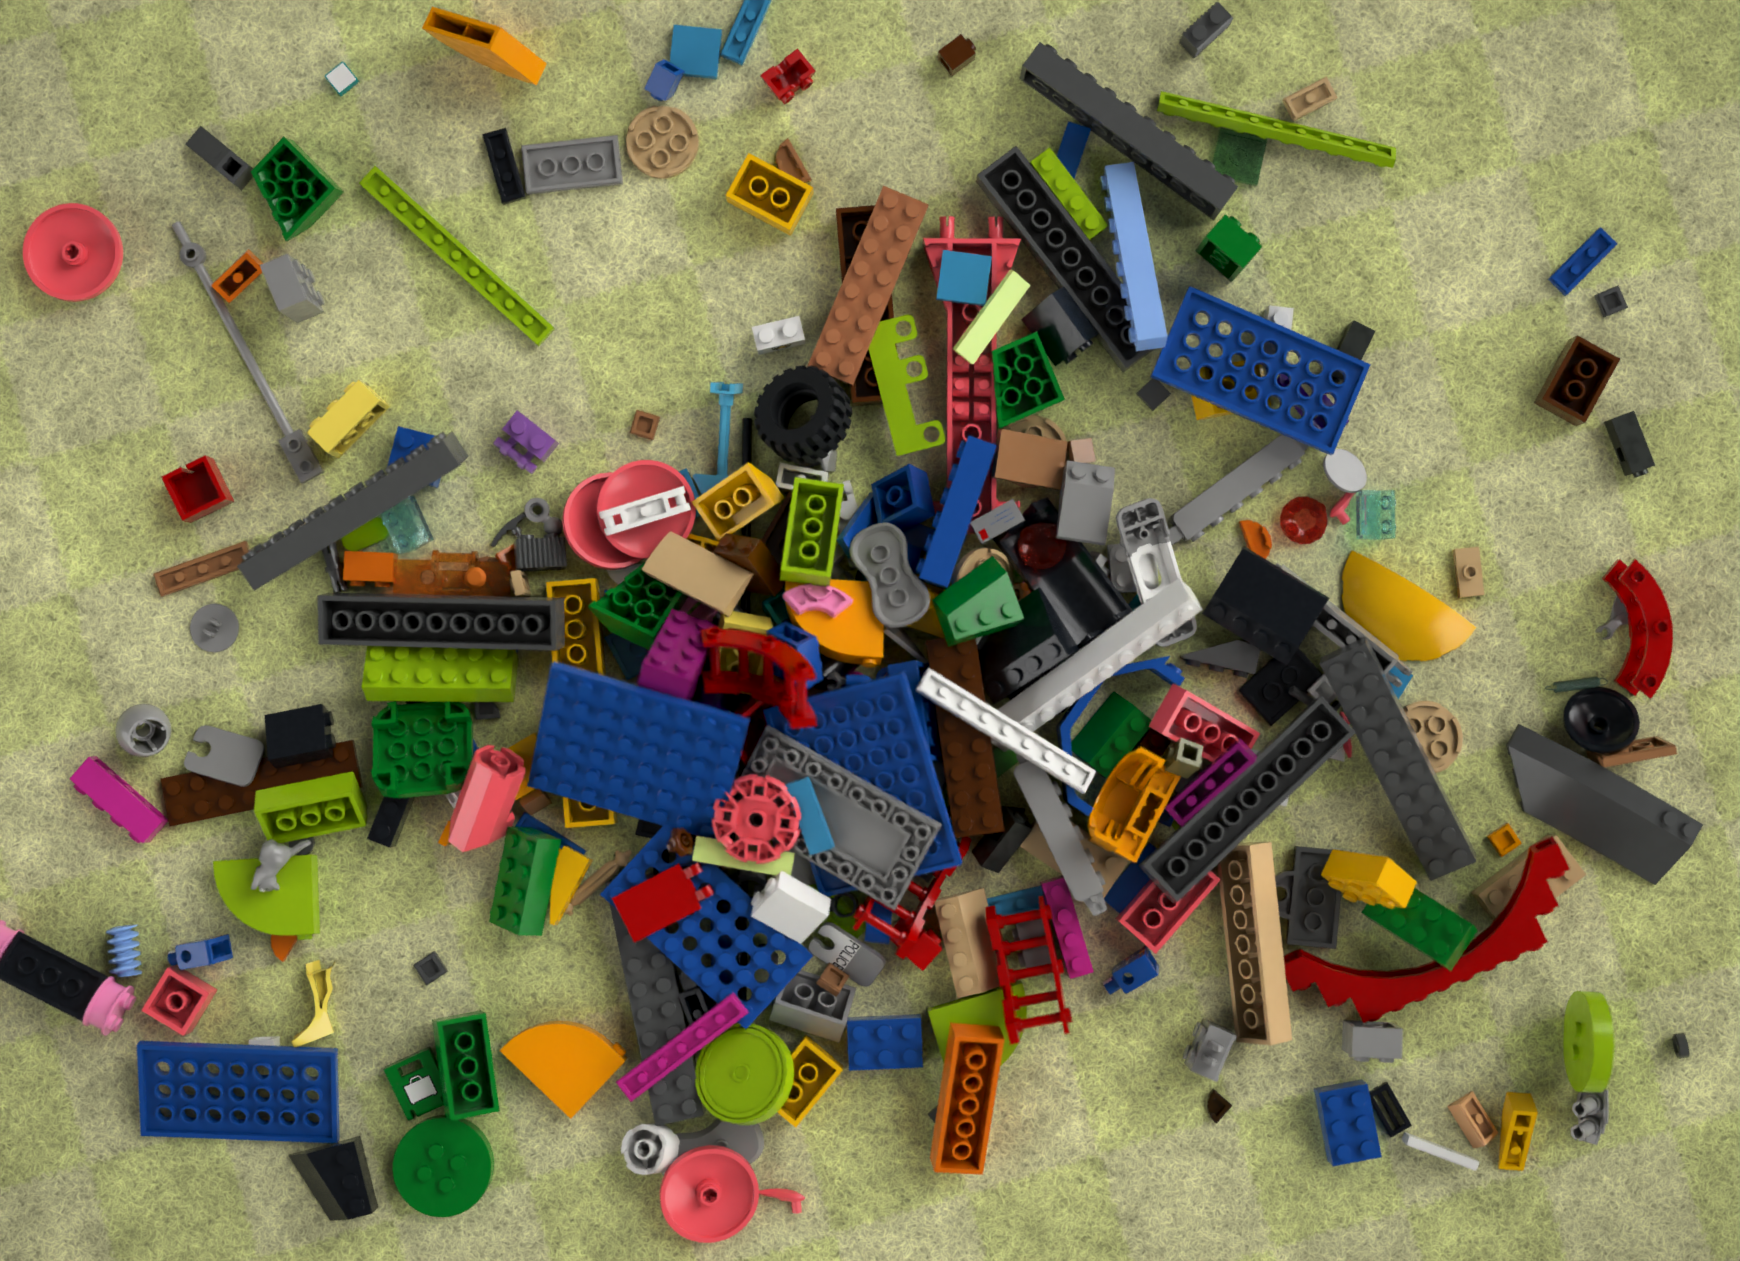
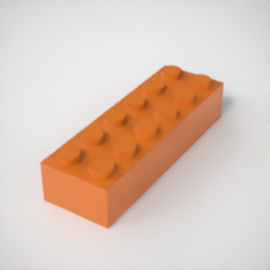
M950 1023L930 1152V1160L934 1172L983 1175L1004 1045V1037L999 1026Z

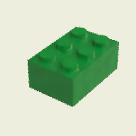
M1225 214L1205 236L1195 251L1232 283L1263 246L1259 244L1260 240L1255 234L1247 233L1241 228V223L1235 217H1228Z

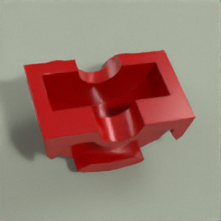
M796 49L786 56L780 64L775 67L772 66L762 73L760 77L777 99L781 100L783 104H787L794 98V93L800 88L802 91H805L813 84L814 81L811 78L816 70L800 50Z

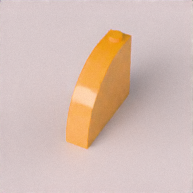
M433 6L422 27L431 36L462 55L504 75L530 84L537 85L547 64L503 28Z
M830 579V586L841 590L853 600V603L835 618L826 612L818 610L806 611L798 615L785 601L792 625L817 637L819 653L837 661L862 664L866 668L881 665L884 624L874 615L872 592L868 581ZM785 581L784 593L794 587L804 585V583Z
M549 1021L531 1026L514 1036L500 1049V1052L570 1119L628 1058L625 1055L626 1050L619 1043L613 1044L595 1029L570 1021Z

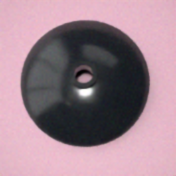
M1604 687L1586 688L1575 693L1568 700L1563 712L1564 727L1571 739L1584 749L1596 753L1608 754L1625 749L1635 740L1640 727L1639 715L1633 703L1623 694ZM1595 726L1600 727L1602 730H1598V729H1596V728H1594V727H1595Z

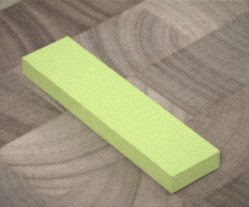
M1009 270L956 343L953 350L968 363L974 364L1028 290L1030 284L1014 270Z
M696 836L692 861L775 876L780 871L790 876L792 874L795 853L784 851L780 855L781 858L769 863L756 864L754 861H747L745 863L729 855L721 841L718 843L717 839ZM749 845V851L757 852V846Z

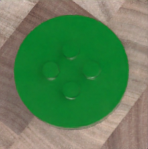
M445 1115L429 1117L410 1129L398 1144L393 1159L394 1182L402 1198L418 1212L433 1217H451L470 1209L488 1189L494 1172L492 1147L479 1127L467 1119L450 1121Z

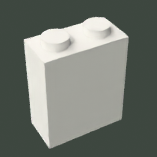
M780 871L775 878L771 877L761 892L758 891L751 901V905H753L751 916L801 944L828 917L831 899L785 872Z

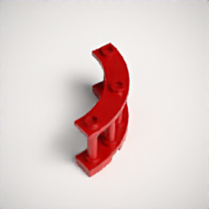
M1617 559L1602 579L1614 590L1626 608L1629 637L1631 640L1629 652H1627L1623 666L1614 682L1632 696H1636L1640 691L1649 699H1652L1666 675L1673 647L1671 614L1661 588L1649 571L1636 559H1633L1629 566L1620 559Z
M718 627L700 630L703 647H710V671H702L705 694H738L740 691L752 693V698L767 704H776L779 707V712L789 722L791 729L816 726L815 713L807 702V681L816 680V674L809 661L801 653L775 639L773 636H765L742 630L720 629ZM720 647L738 649L739 672L720 670ZM748 651L763 656L764 677L749 672ZM773 661L784 670V684L774 679Z
M969 837L960 838L957 842L961 859L968 853L972 840ZM957 866L932 872L934 878L928 888H922L911 881L907 890L918 896L917 899L920 900L915 911H908L900 905L893 910L868 895L864 904H860L853 915L856 918L853 929L857 931L864 921L896 940L895 943L898 944L895 955L904 959L917 942L925 920L922 918L927 909H932L942 891L940 889L942 883L947 876L951 877ZM874 902L904 919V923L907 924L905 931L897 930L870 913Z
M1038 896L1040 909L1002 916V914L997 915L995 905L985 907L986 922L993 950L998 949V951H995L998 963L996 967L1000 988L1003 990L1004 1020L1010 1045L1020 1043L1019 1033L1023 1032V1029L1062 1022L1064 1034H1069L1068 1023L1073 1022L1070 1007L1066 1008L1060 974H1064L1062 959H1057L1049 922L1050 919H1053L1050 904L1045 905L1043 896ZM1042 919L1045 936L1009 943L1008 940L1003 941L1001 929H1004V926ZM1048 945L1051 959L1050 964L1019 970L1009 969L1007 956L1010 955V952ZM1053 973L1056 990L1023 997L1014 996L1012 984L1016 983V980ZM1058 1000L1059 1012L1026 1019L1017 1017L1016 1011L1021 1010L1020 1007Z

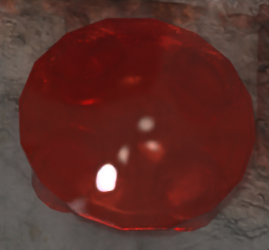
M1307 496L1296 497L1288 501L1280 514V526L1284 535L1298 544H1310L1321 539L1327 527L1325 505Z
M1037 523L1021 531L1018 540V552L1020 558L1027 566L1034 569H1047L1055 566L1062 559L1066 551V541L1056 538L1057 525Z

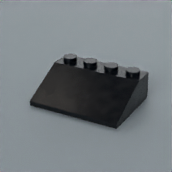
M1243 547L1202 614L1287 665L1328 602L1329 597L1248 548Z
M1040 587L1018 601L1024 619L1017 626L982 636L977 644L983 688L993 704L1007 698L1080 650Z

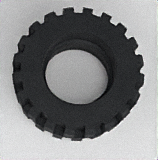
M804 365L796 366L795 370L789 368L783 371L784 374H777L772 378L773 381L770 384L765 385L763 388L764 393L762 395L759 394L757 399L759 405L754 410V416L756 417L754 424L758 430L759 437L783 460L794 462L795 464H804L806 461L809 464L816 462V459L819 457L823 459L829 456L828 452L831 450L835 451L839 447L837 444L840 440L844 441L847 435L845 431L851 425L849 417L852 416V407L850 406L848 395L823 369L819 370L814 366H808L807 368ZM818 400L817 410L811 420L800 428L788 430L790 418L795 410L806 402Z

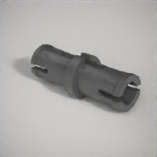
M336 542L329 545L331 553H329L328 546L322 549V553L327 566L325 567V572L329 573L333 593H339L341 591L338 582L343 591L349 590L347 582L343 580L344 564L340 562Z

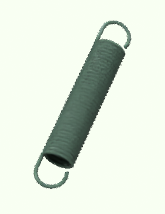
M1590 677L1554 682L1553 686L1556 685L1557 688L1546 690H1554L1557 693L1595 688L1600 685L1599 679L1605 678Z

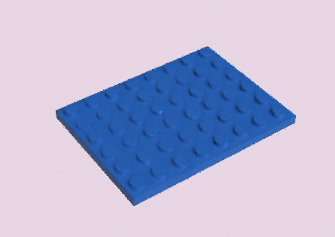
M553 661L550 668L528 786L662 826L667 825L676 829L684 827L687 832L693 835L716 839L712 827V818H714L715 813L713 809L716 799L729 800L725 792L731 793L750 718ZM720 800L719 806L724 807L726 803Z
M905 671L807 697V702L816 716V726L791 729L789 722L779 712L777 705L763 709L767 725L942 824L914 876L962 864ZM810 862L818 891L828 897L858 890Z

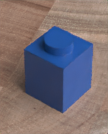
M663 59L655 64L644 89L649 91L653 98L659 101H666L673 97L685 71Z

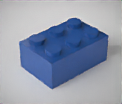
M920 1014L847 1018L849 1071L923 1068Z
M1359 1079L1314 1088L1327 1161L1332 1166L1381 1158L1382 1155L1368 1084Z

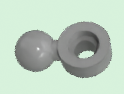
M532 498L526 503L524 511L529 520L543 522L544 530L547 534L559 535L562 532V521L557 517L549 516L550 507L544 499ZM536 505L542 508V512L539 515H536L533 511Z

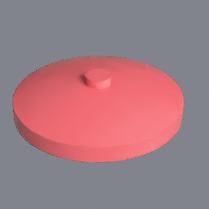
M67 203L46 210L34 220L24 239L23 261L29 277L43 292L63 301H85L100 295L115 281L122 266L123 245L117 228L104 214L87 205Z
M654 460L630 462L614 471L601 488L597 501L599 525L608 541L621 552L637 558H649L657 545L670 531L685 539L688 537L696 516V508L692 503L695 498L687 480L673 467ZM684 486L686 492L684 497L686 503L690 504L691 510L606 536L604 531L606 526L604 520L600 519L599 512ZM668 498L670 508L676 507L675 498ZM620 514L613 515L615 525L623 523Z
M613 472L600 473L582 481L568 497L562 517L564 534L572 550L588 564L606 570L625 569L637 564L644 558L633 557L621 552L608 541L602 532L597 516V501L602 486Z
M716 1145L700 1146L680 1155L668 1167L660 1186V1204L667 1223L682 1237L702 1243L719 1242L740 1232L753 1217L759 1200L757 1178L749 1162L738 1152Z

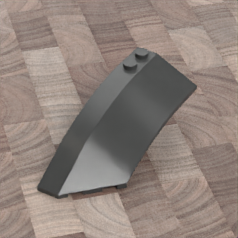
M1520 724L1517 725L1506 745L1508 755H1511L1514 767L1512 771L1516 788H1519L1522 800L1520 804L1523 812L1583 843L1654 885L1660 881L1692 846L1703 826L1702 823L1639 786Z

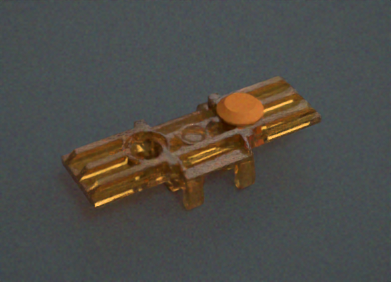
M439 550L432 551V560L394 559L393 593L511 596L510 572L512 562L478 561V551H472L471 553L439 552ZM439 563H468V570H439ZM426 570H430L434 574V580L430 584H425L421 578Z

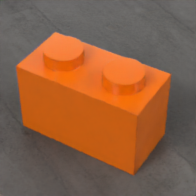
M248 249L211 286L230 303L262 273L260 265L263 263Z
M344 551L343 580L350 581V586L365 587V582H374L375 587L390 588V583H397L398 554Z

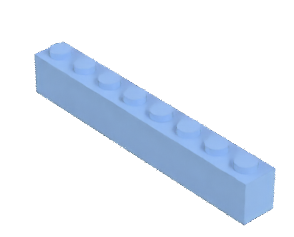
M1134 162L1106 165L1104 175L1100 176L1101 189L1106 190L1107 197H1104L1105 211H1110L1111 216L1108 219L1109 232L1114 233L1115 240H1112L1113 254H1118L1119 262H1116L1118 277L1122 276L1123 284H1120L1122 299L1126 298L1127 306H1124L1126 321L1130 320L1131 328L1128 329L1130 343L1135 344L1136 351L1166 347L1167 332Z

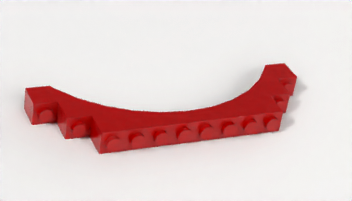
M1553 836L1529 846L1521 879L1508 904L1491 925L1469 943L1452 971H1449L1435 961L1417 967L1389 971L1361 970L1328 962L1300 948L1283 956L1286 979L1293 992L1296 990H1306L1312 983L1316 982L1328 1007L1340 1006L1347 999L1351 998L1363 1023L1377 1021L1385 1013L1400 1011L1406 1004L1413 1001H1423L1433 992H1443L1449 989L1452 984L1459 981L1466 982L1481 971H1491L1497 967V964L1504 961H1514L1520 957V954L1541 949L1543 944L1548 943L1536 916L1539 914L1547 915L1554 911L1555 907L1559 906L1547 879L1559 878L1570 868Z

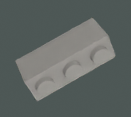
M800 970L777 995L769 1020L839 1043L856 988L844 984L836 997L816 984L820 976Z

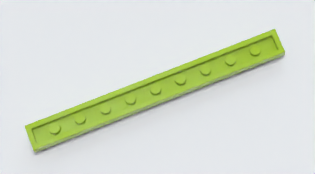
M1160 92L1157 111L1167 116L1175 115L1184 117L1192 122L1209 123L1213 127H1225L1237 133L1246 132L1262 139L1271 138L1287 145H1300L1308 150L1316 149L1327 152L1332 156L1341 155L1357 162L1366 161L1378 167L1393 168L1396 161L1395 147L1168 92Z
M374 166L359 182L366 191L535 344L540 346L555 330L547 320L378 167Z

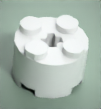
M655 1123L641 1124L626 1133L622 1140L621 1153H624L628 1164L626 1166L632 1172L640 1175L666 1172L668 1167L677 1159L680 1141L678 1135L674 1134L666 1125L656 1126Z

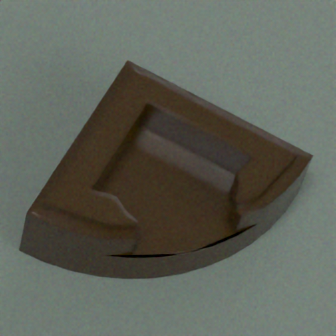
M1215 1089L1210 1091L1207 1099V1109L1209 1110L1210 1117L1217 1124L1233 1105Z

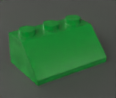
M1113 691L1071 742L1072 752L1103 778L1107 779L1118 762L1135 747L1149 730V724L1152 720L1129 701Z

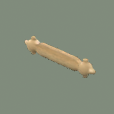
M617 850L615 852V860L608 861L578 887L564 914L571 916L573 914V906L584 902L618 872L620 866L626 867L632 851L619 852Z

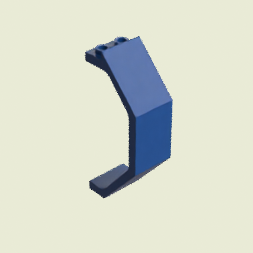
M1170 656L1126 664L1112 675L1116 676L1147 669L1171 686L1172 684L1180 686L1185 679L1180 675L1182 673L1181 669L1172 663L1165 664ZM1103 682L1076 700L1056 726L1058 748L1071 756V728ZM1062 781L1064 800L1083 814L1089 816L1094 808L1076 795L1074 788Z

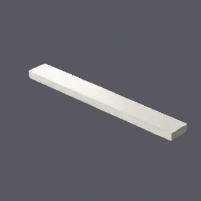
M929 668L926 669L915 689L919 694L1080 793L1086 792L1096 773L1095 770Z

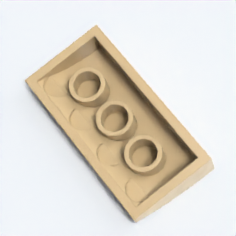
M671 531L657 545L641 569L652 578L727 617H730L754 575L752 572Z

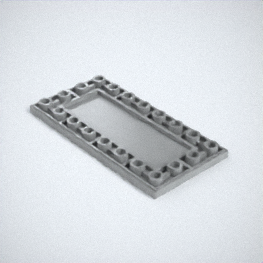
M769 725L765 727L741 776L757 774L758 777H766L768 775L780 780L784 784L809 776L835 847L810 855L800 830L798 839L790 850L893 910L899 905L942 824ZM756 786L755 794L764 795V787ZM738 792L734 795V798L739 802L743 795ZM780 796L774 799L779 807L785 803ZM752 813L749 820L752 825H762L763 817L761 814ZM782 818L781 827H788L789 819ZM776 837L773 838L774 841L780 843Z

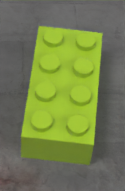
M795 477L780 580L825 587L830 586L844 484Z
M353 771L256 791L254 813L267 840H274L277 843L364 827L367 823V803Z

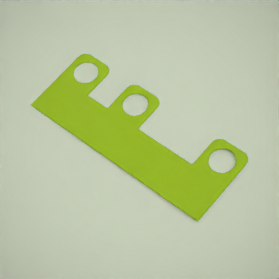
M903 315L880 321L869 347L871 361L897 456L939 446L945 442V435L940 421L933 420L918 425L915 422L906 384L927 378L926 363L921 355L899 360L895 346L897 343L916 338L917 329L914 318L911 315ZM898 322H909L912 327L911 333L907 336L898 335L896 332ZM912 361H917L922 366V372L917 377L910 376L906 370L907 365ZM929 426L936 427L939 430V438L935 442H928L924 438V430Z

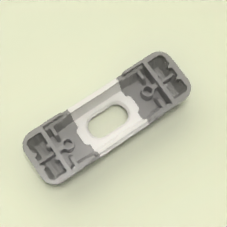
M1147 498L1121 508L1116 515V523L1121 536L1120 544L1125 550L1141 605L1178 578L1181 579L1170 542V532L1160 502L1153 498ZM1145 554H1152L1155 557L1161 575V584L1155 589H1148L1146 587L1140 570L1139 560ZM1195 616L1158 641L1156 645L1165 647L1191 637L1197 628Z

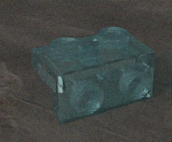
M1359 490L1356 492V539L1386 540L1395 538V490Z
M415 496L406 498L381 514L383 524L386 526L392 539V544L398 554L412 552L434 540Z

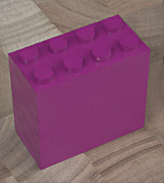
M672 609L642 665L637 686L694 702L702 681V671H705L710 656V647H703L700 630L718 627V625L688 615L683 611Z

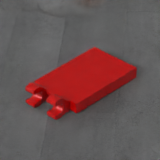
M699 862L685 869H682L679 863L612 897L634 943L702 908L699 901L713 895L714 892L710 884L696 890L690 879L703 871Z

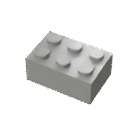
M285 254L260 265L277 308L281 313L294 322L299 323L324 312L321 306L325 304L323 297L319 291L314 289L312 284L315 282L313 273L309 268L306 269L304 264H300L298 259Z

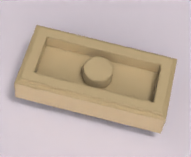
M1324 77L1289 95L1282 102L1294 122L1335 101L1338 97L1328 78Z
M1479 547L1453 549L1458 598L1484 595Z
M520 570L511 571L512 579H510L512 593H515L517 597H530L531 591L527 574Z

